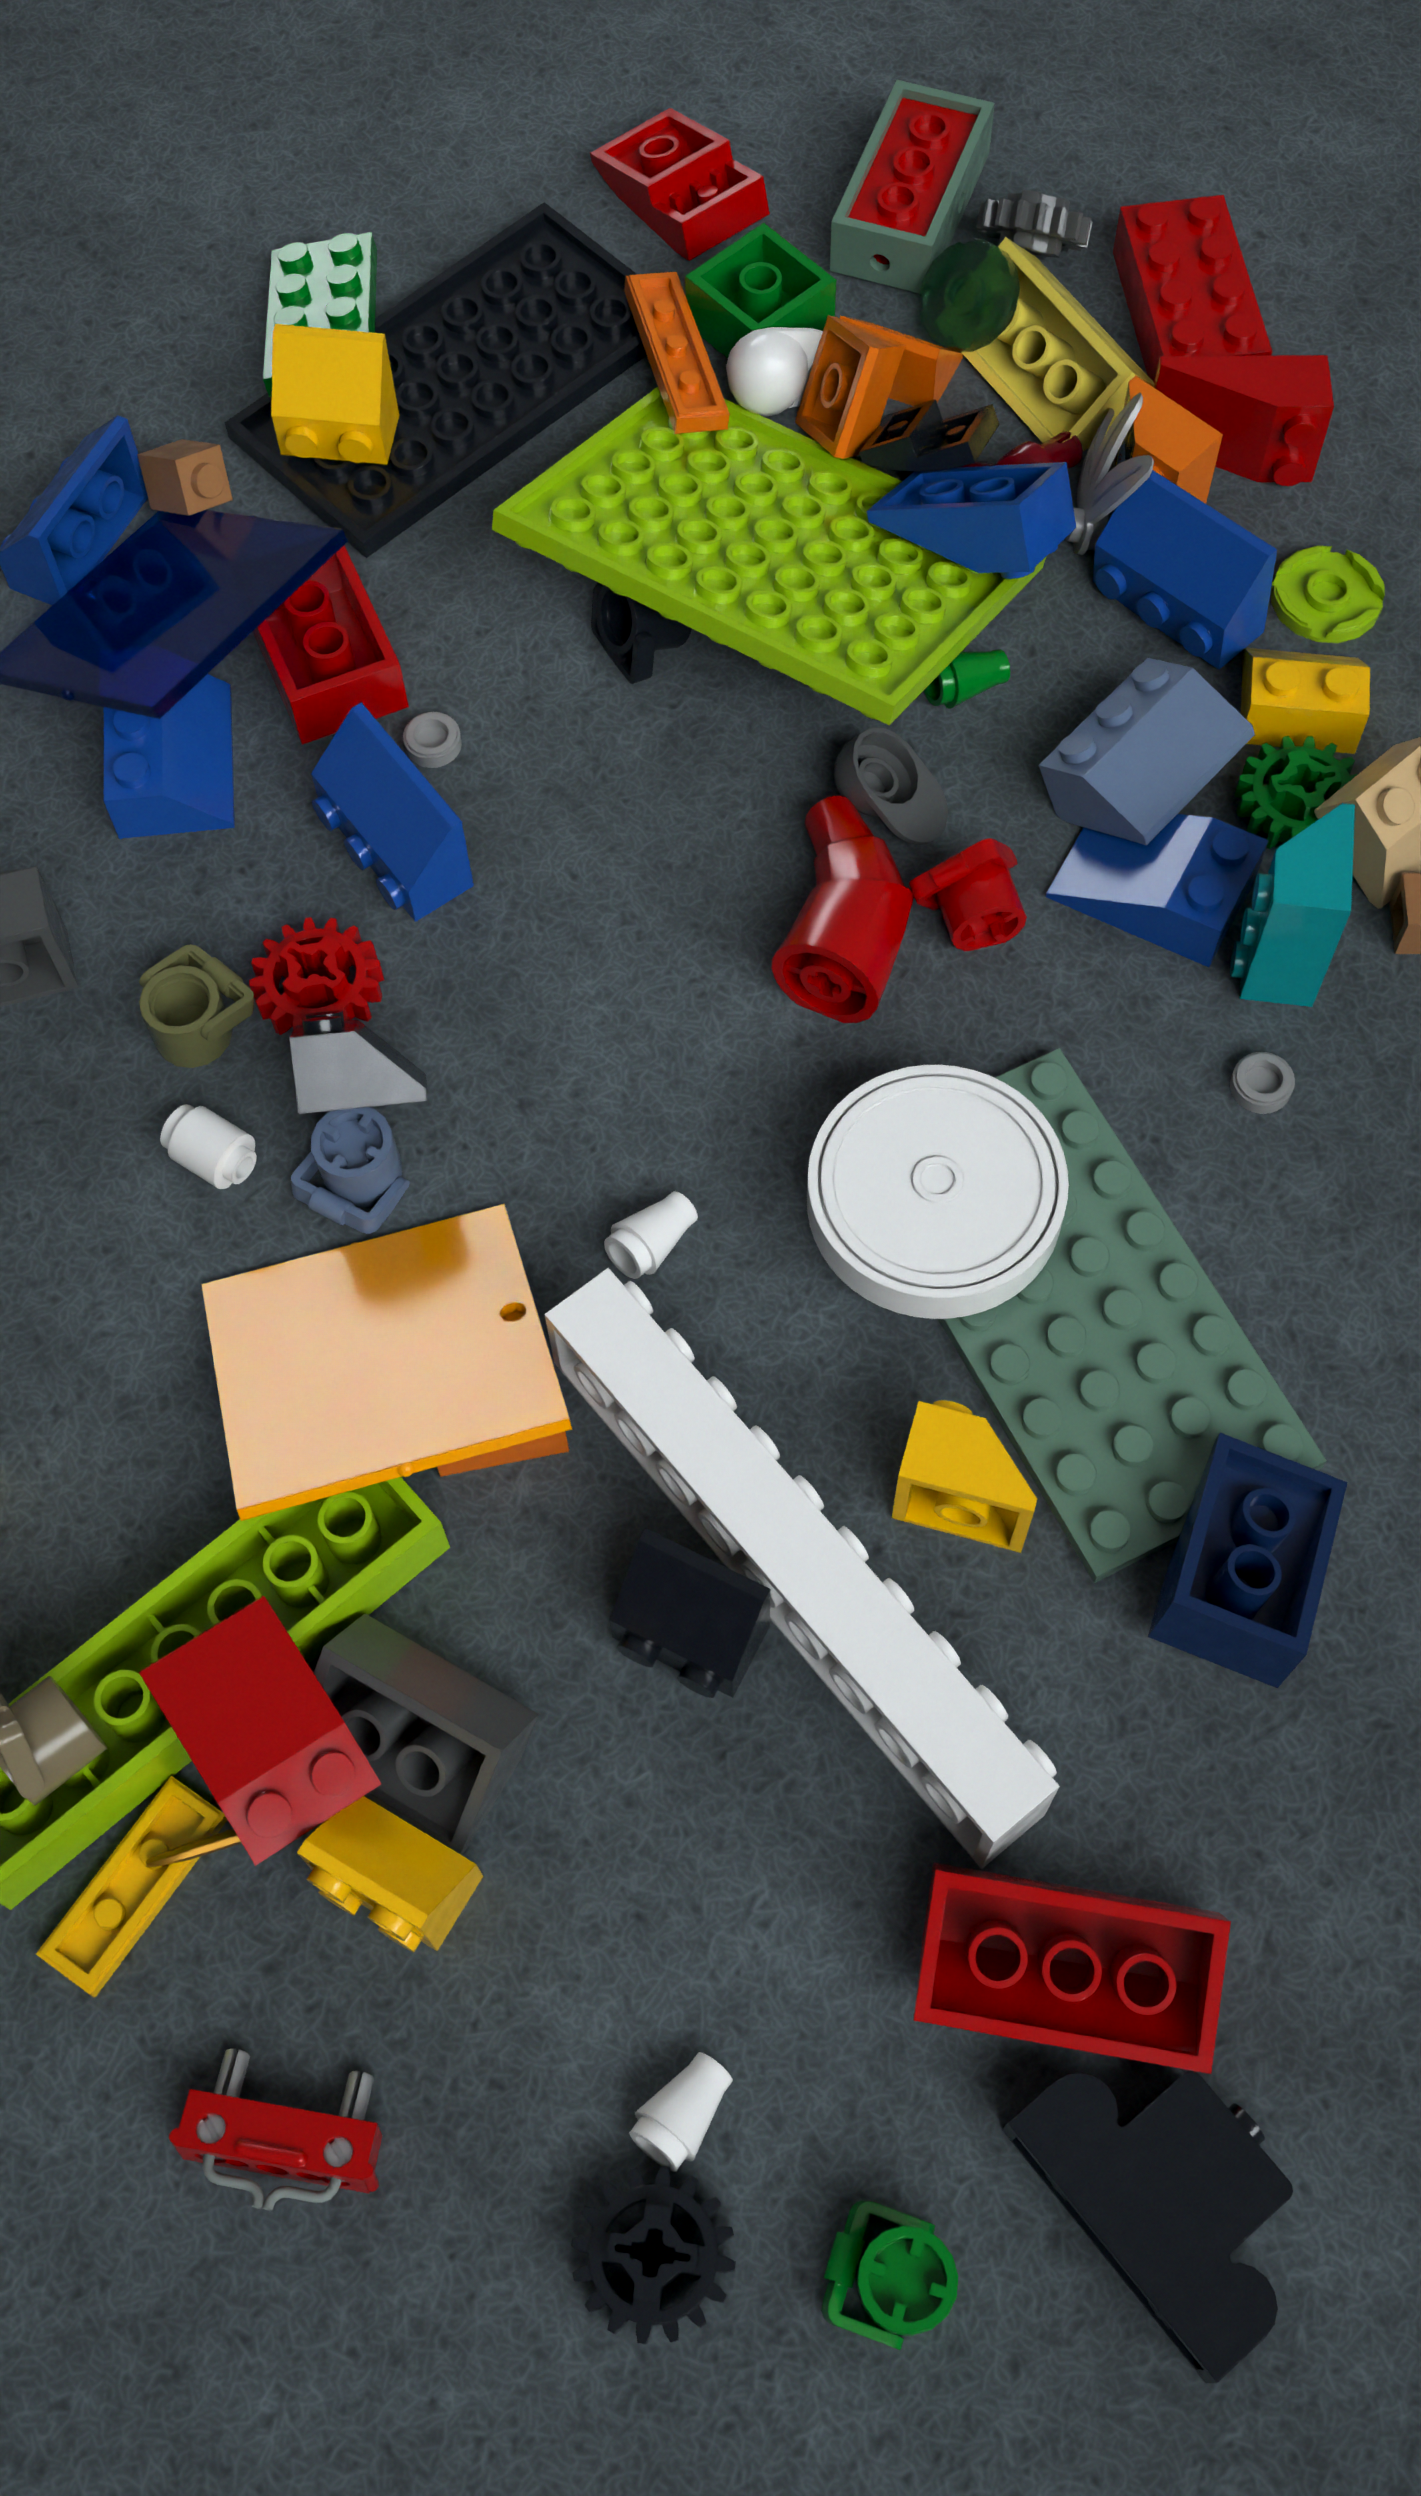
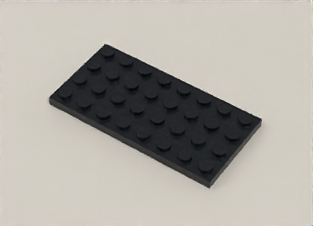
M544 202L375 318V333L385 334L399 410L398 424L387 465L281 455L271 417L272 397H269L268 393L225 422L228 437L364 557L368 558L647 356L624 292L626 276L636 275V273Z

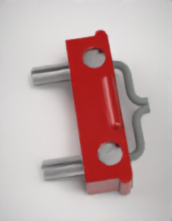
M227 2049L223 2057L214 2093L190 2089L179 2128L173 2129L169 2134L170 2142L184 2160L203 2163L204 2175L212 2183L249 2191L253 2197L252 2207L273 2211L275 2203L281 2198L323 2203L330 2200L339 2188L370 2194V2192L376 2191L379 2187L375 2168L382 2133L378 2123L364 2121L374 2082L373 2076L366 2072H363L362 2078L360 2071L349 2073L339 2116L239 2098L250 2056L241 2049L238 2050V2054L236 2049ZM214 2165L328 2187L322 2191H314L292 2186H280L273 2189L264 2200L262 2188L256 2181L219 2173L215 2170Z

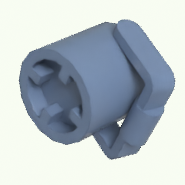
M371 1107L327 1112L317 1122L311 1135V1152L291 1175L294 1198L307 1204L309 1209L340 1225L346 1224L365 1234L373 1233L380 1228L410 1185V1181L402 1177V1161L392 1130L386 1118ZM318 1170L326 1189L308 1183ZM375 1205L370 1212L358 1208Z

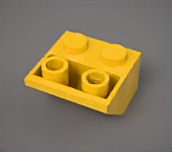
M365 1796L322 1823L304 1840L297 1851V1854L312 1870L306 1880L319 1889L318 1893L353 1916L361 1905L368 1908L371 1912L367 1918L379 1926L378 1931L413 1953L420 1942L436 1951L439 1950L483 1878L477 1864Z

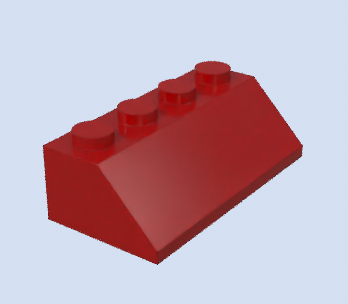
M933 1863L913 2020L1211 2074L1231 1921L1215 1911Z

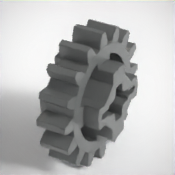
M1022 190V193H1008L1007 199L999 198V201L986 199V202H981L976 229H978V233L987 234L989 238L1000 239L999 245L1007 237L1038 259L1045 260L1046 257L1060 258V252L1068 251V249L1081 251L1082 248L1087 249L1092 218L1083 216L1081 212L1068 211L1070 201L1065 198H1056L1038 191Z

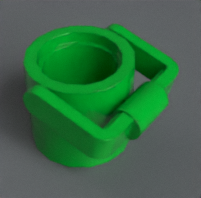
M856 2202L849 2212L844 2232L837 2231L824 2273L823 2278L829 2280L821 2310L826 2322L901 2350L904 2338L898 2335L911 2337L928 2332L944 2320L957 2298L959 2276L953 2255L941 2239L934 2235L936 2226L876 2202ZM869 2215L900 2226L882 2232L869 2243L861 2259L865 2241L862 2239ZM857 2269L856 2287L862 2308L873 2323L884 2330L841 2315L847 2290L853 2286Z

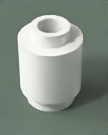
M188 1104L180 1106L169 1116L161 1131L160 1142L164 1148L168 1149L169 1157L218 1189H226L232 1183H242L251 1174L256 1164L257 1156L254 1152L255 1140L253 1136L204 1106L196 1108Z

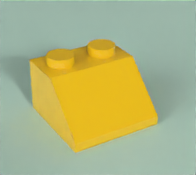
M275 324L272 350L271 417L281 455L341 460L354 463L388 464L398 424L399 410L385 334Z
M1244 648L1241 715L1253 725L1255 735L1246 744L1263 745L1267 743L1273 747H1280L1282 738L1289 736L1295 746H1303L1307 736L1314 737L1316 749L1323 751L1327 745L1333 743L1337 745L1335 752L1355 754L1370 715V667L1356 657Z
M939 1400L933 1404L918 1401L898 1474L892 1518L1021 1553L1035 1511L1037 1497L986 1418L973 1415L969 1408L953 1401Z

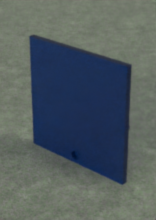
M204 510L186 516L158 511L0 652V684L61 697L67 701L75 700L160 719L348 542V539L343 529L259 518L253 515L245 516Z

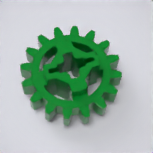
M1284 736L1279 750L1264 743L1261 745L1258 758L1250 756L1247 758L1242 775L1239 777L1235 790V796L1240 798L1236 810L1237 816L1250 817L1247 832L1257 834L1263 831L1267 834L1266 840H1268L1266 848L1271 849L1278 841L1287 842L1319 820L1314 810L1358 775H1350L1355 763L1353 757L1337 760L1334 757L1337 745L1330 743L1323 751L1316 749L1314 737L1307 736L1303 746H1295L1289 736ZM1270 779L1269 784L1264 785L1265 782Z

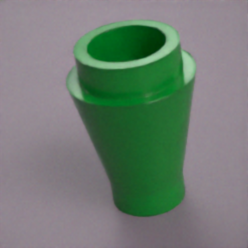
M1001 649L992 651H962L929 684L924 693L932 705L939 706L945 704L946 708L951 709L996 685L1007 683L1010 678L1008 657Z

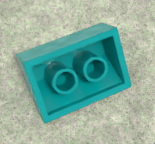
M1340 804L1275 850L1268 874H1257L1253 890L1252 908L1245 909L1241 941L1234 942L1231 955L1230 977L1241 978L1239 999L1313 1007L1351 913L1355 804Z

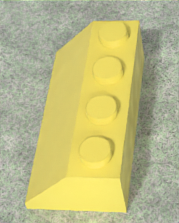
M1007 237L1004 238L936 323L941 331L963 353L968 361L1042 443L1063 431L1071 432L1069 439L1076 435L1084 451L1090 447L1099 426L1110 408L1114 410V416L1107 431L1123 410L1128 382L1134 376H1138L1154 387V382L1041 261Z

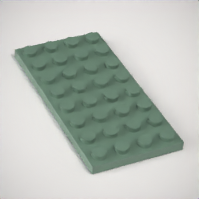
M1058 1048L995 1077L1019 1091L1035 1105L1052 1126L1064 1152L1069 1181L1068 1201L1054 1250L1036 1278L1011 1299L981 1313L938 1320L1091 1579L1096 1583L1179 1540L1209 1455L1219 1433L1315 1470L1323 1468L1327 1460L1065 1055Z

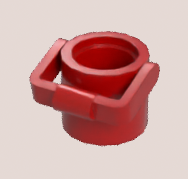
M987 838L975 843L909 882L910 889L918 905L934 911L940 908L951 941L960 950L971 951L1005 943L1015 937L1026 923L1027 916L1009 870L1018 864L1017 859L1009 846L993 838Z

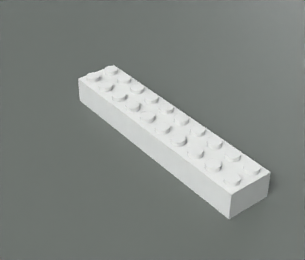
M607 1268L545 1313L554 1363L727 1568L771 1589L770 1619L972 1859L983 1869L1045 1816L1060 1787L1053 1779L1057 1771L1052 1761L1033 1741L1027 1740L1022 1744L1004 1723L1008 1719V1714L997 1697L983 1685L975 1689L957 1669L961 1665L960 1658L950 1643L936 1631L928 1635L910 1615L914 1612V1606L902 1588L890 1578L882 1582L865 1562L869 1559V1556L859 1539L845 1526L836 1530L821 1513L824 1504L812 1485L800 1475L792 1479L776 1461L780 1458L779 1451L770 1437L757 1425L748 1429L734 1413L737 1405L728 1389L716 1377L712 1376L706 1380L691 1363L695 1360L692 1350L676 1330L670 1328L664 1332L650 1316L653 1313V1308L641 1289L632 1281H628L623 1285L614 1273Z

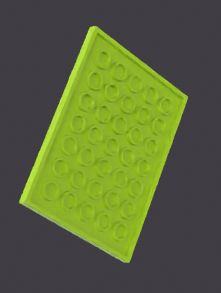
M658 387L493 510L492 530L515 541L519 546L540 553L562 564L572 572L580 573L609 587L618 595L627 596L659 612L667 619L678 621L708 636L718 644L726 645L757 660L764 667L777 670L808 685L813 691L826 694L860 711L864 716L879 720L889 726L1041 571L1046 560L1045 557L1031 574L1016 579L1002 578L1001 573H977L868 521L867 510L902 482L901 480L854 458L842 459L834 457L817 441L759 414L749 412L742 406L727 399H724L730 413L727 430L675 434Z

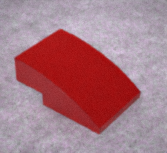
M672 108L661 112L590 152L593 165L617 197L676 253L688 261L770 214L764 177L733 160L729 139Z

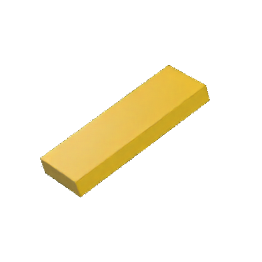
M170 1776L37 1951L36 1955L95 1998L200 1857L157 1867H147L146 1861L173 1848L218 1834L227 1822L224 1813L173 1776Z

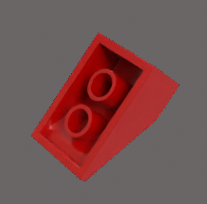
M1328 355L1160 356L1154 388L1223 434L1215 467L1255 482H1276L1281 486H1293L1300 482H1312L1334 409Z
M264 1595L139 1671V1674L255 1866L381 1785L379 1778L346 1723Z

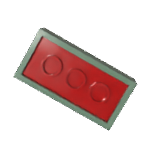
M896 80L831 221L830 271L929 295L989 156L995 103Z

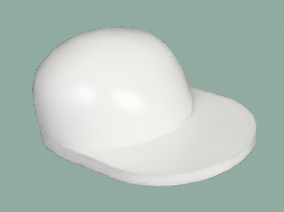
M769 327L754 330L740 338L730 351L726 364L729 388L738 404L749 412L764 417L778 415L787 408L799 407L823 331L814 328Z

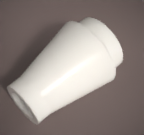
M673 1191L663 1200L613 1224L611 1235L604 1241L608 1257L623 1274L630 1278L638 1279L644 1273L647 1275L654 1274L685 1231L697 1221L698 1215L695 1207L683 1194Z
M698 2052L684 2070L635 2112L638 2121L629 2132L630 2137L651 2159L661 2166L669 2167L670 2171L676 2172L684 2160L693 2161L721 2098L733 2081L731 2075L716 2060L704 2053Z

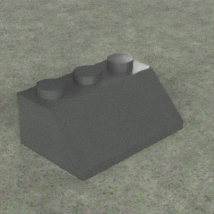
M364 1613L323 1646L314 1675L341 1715L381 1782L380 1786L364 1796L463 1855L518 1766L539 1714Z

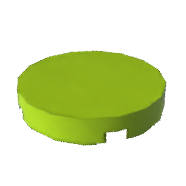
M1317 545L1298 550L1281 563L1272 582L1271 605L1279 620L1295 634L1315 642L1341 643L1359 638L1371 629L1382 611L1385 596L1384 582L1376 567L1360 554L1347 549L1345 555L1338 552H1330L1332 546Z

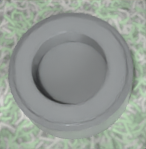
M427 712L420 714L406 725L403 732V741L408 757L415 764L422 767L437 768L453 761L461 750L462 740L459 726L454 719L443 713Z
M1255 1052L1244 1056L1236 1064L1230 1079L1231 1093L1236 1102L1243 1108L1260 1114L1273 1113L1283 1108L1289 1101L1295 1086L1294 1073L1289 1064L1281 1057L1268 1052Z

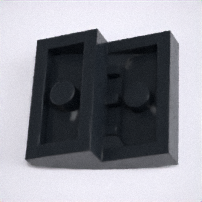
M935 399L886 415L859 454L862 462L865 464L897 471L920 472L957 468L977 461L1000 424L993 404L943 420Z

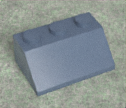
M1147 658L1069 736L1060 742L1039 764V768L1055 814L1063 821L1148 845L1255 735L1253 725L1194 668Z

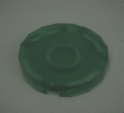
M972 239L974 241H969L965 244L958 242L947 247L932 262L922 281L920 296L924 299L922 304L923 311L919 310L921 323L932 339L954 351L973 352L992 343L1006 329L1017 307L1020 291L1017 267L1008 253L984 239Z

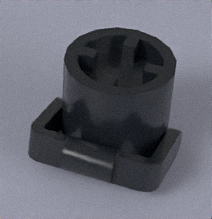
M597 583L593 589L592 632L608 656L631 684L652 677L654 652L656 650L678 648L686 643L691 634L692 628L678 621L667 619L659 612L627 596L618 595L605 585Z

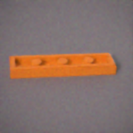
M677 272L626 276L624 292L674 433L727 430L730 413Z

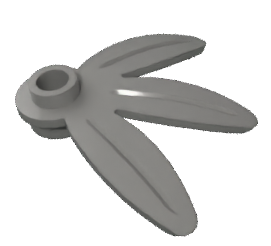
M1141 393L1135 395L1123 408L1107 431L1114 416V410L1110 408L1087 451L1079 476L1077 508L1073 507L1076 529L1065 538V541L1073 542L1074 554L1083 555L1087 550L1095 551V544L1108 523V514L1132 495L1152 473L1154 459L1149 455L1130 458L1109 471L1124 438L1142 408L1143 396Z

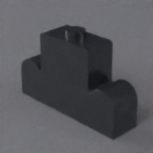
M1188 2071L1174 2080L1123 2127L1117 2124L1119 2117L1117 2101L1106 2084L1097 2077L1085 2073L1067 2074L1049 2086L1015 2116L1002 2131L1205 2383H1218L1267 2337L1275 2325L1278 2311L1275 2291L1267 2277L1255 2267L1240 2262L1232 2263L1230 2254L1291 2198L1293 2186L1261 2148L1260 2144L1265 2140V2137L1256 2122L1236 2103L1227 2107L1197 2072Z

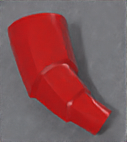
M831 796L816 803L806 815L805 827L817 853V857L814 859L817 886L808 895L791 930L772 959L771 969L779 987L797 1005L842 1023H859L868 1020L878 1008L905 933L914 895L909 888L905 887L885 841L873 835L853 803L847 797Z

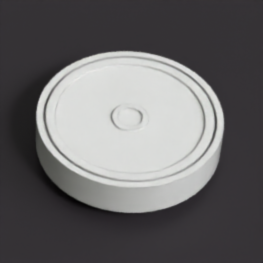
M920 1065L906 1067L877 1076L862 1084L839 1102L824 1121L814 1141L809 1159L807 1180L809 1224L820 1253L830 1268L846 1285L865 1299L885 1309L913 1317L929 1319L965 1317L994 1308L1011 1299L1030 1284L1046 1265L1058 1240L1066 1210L1069 1188L1068 1169L1064 1152L1052 1126L1031 1101L1008 1084L990 1075L958 1066Z

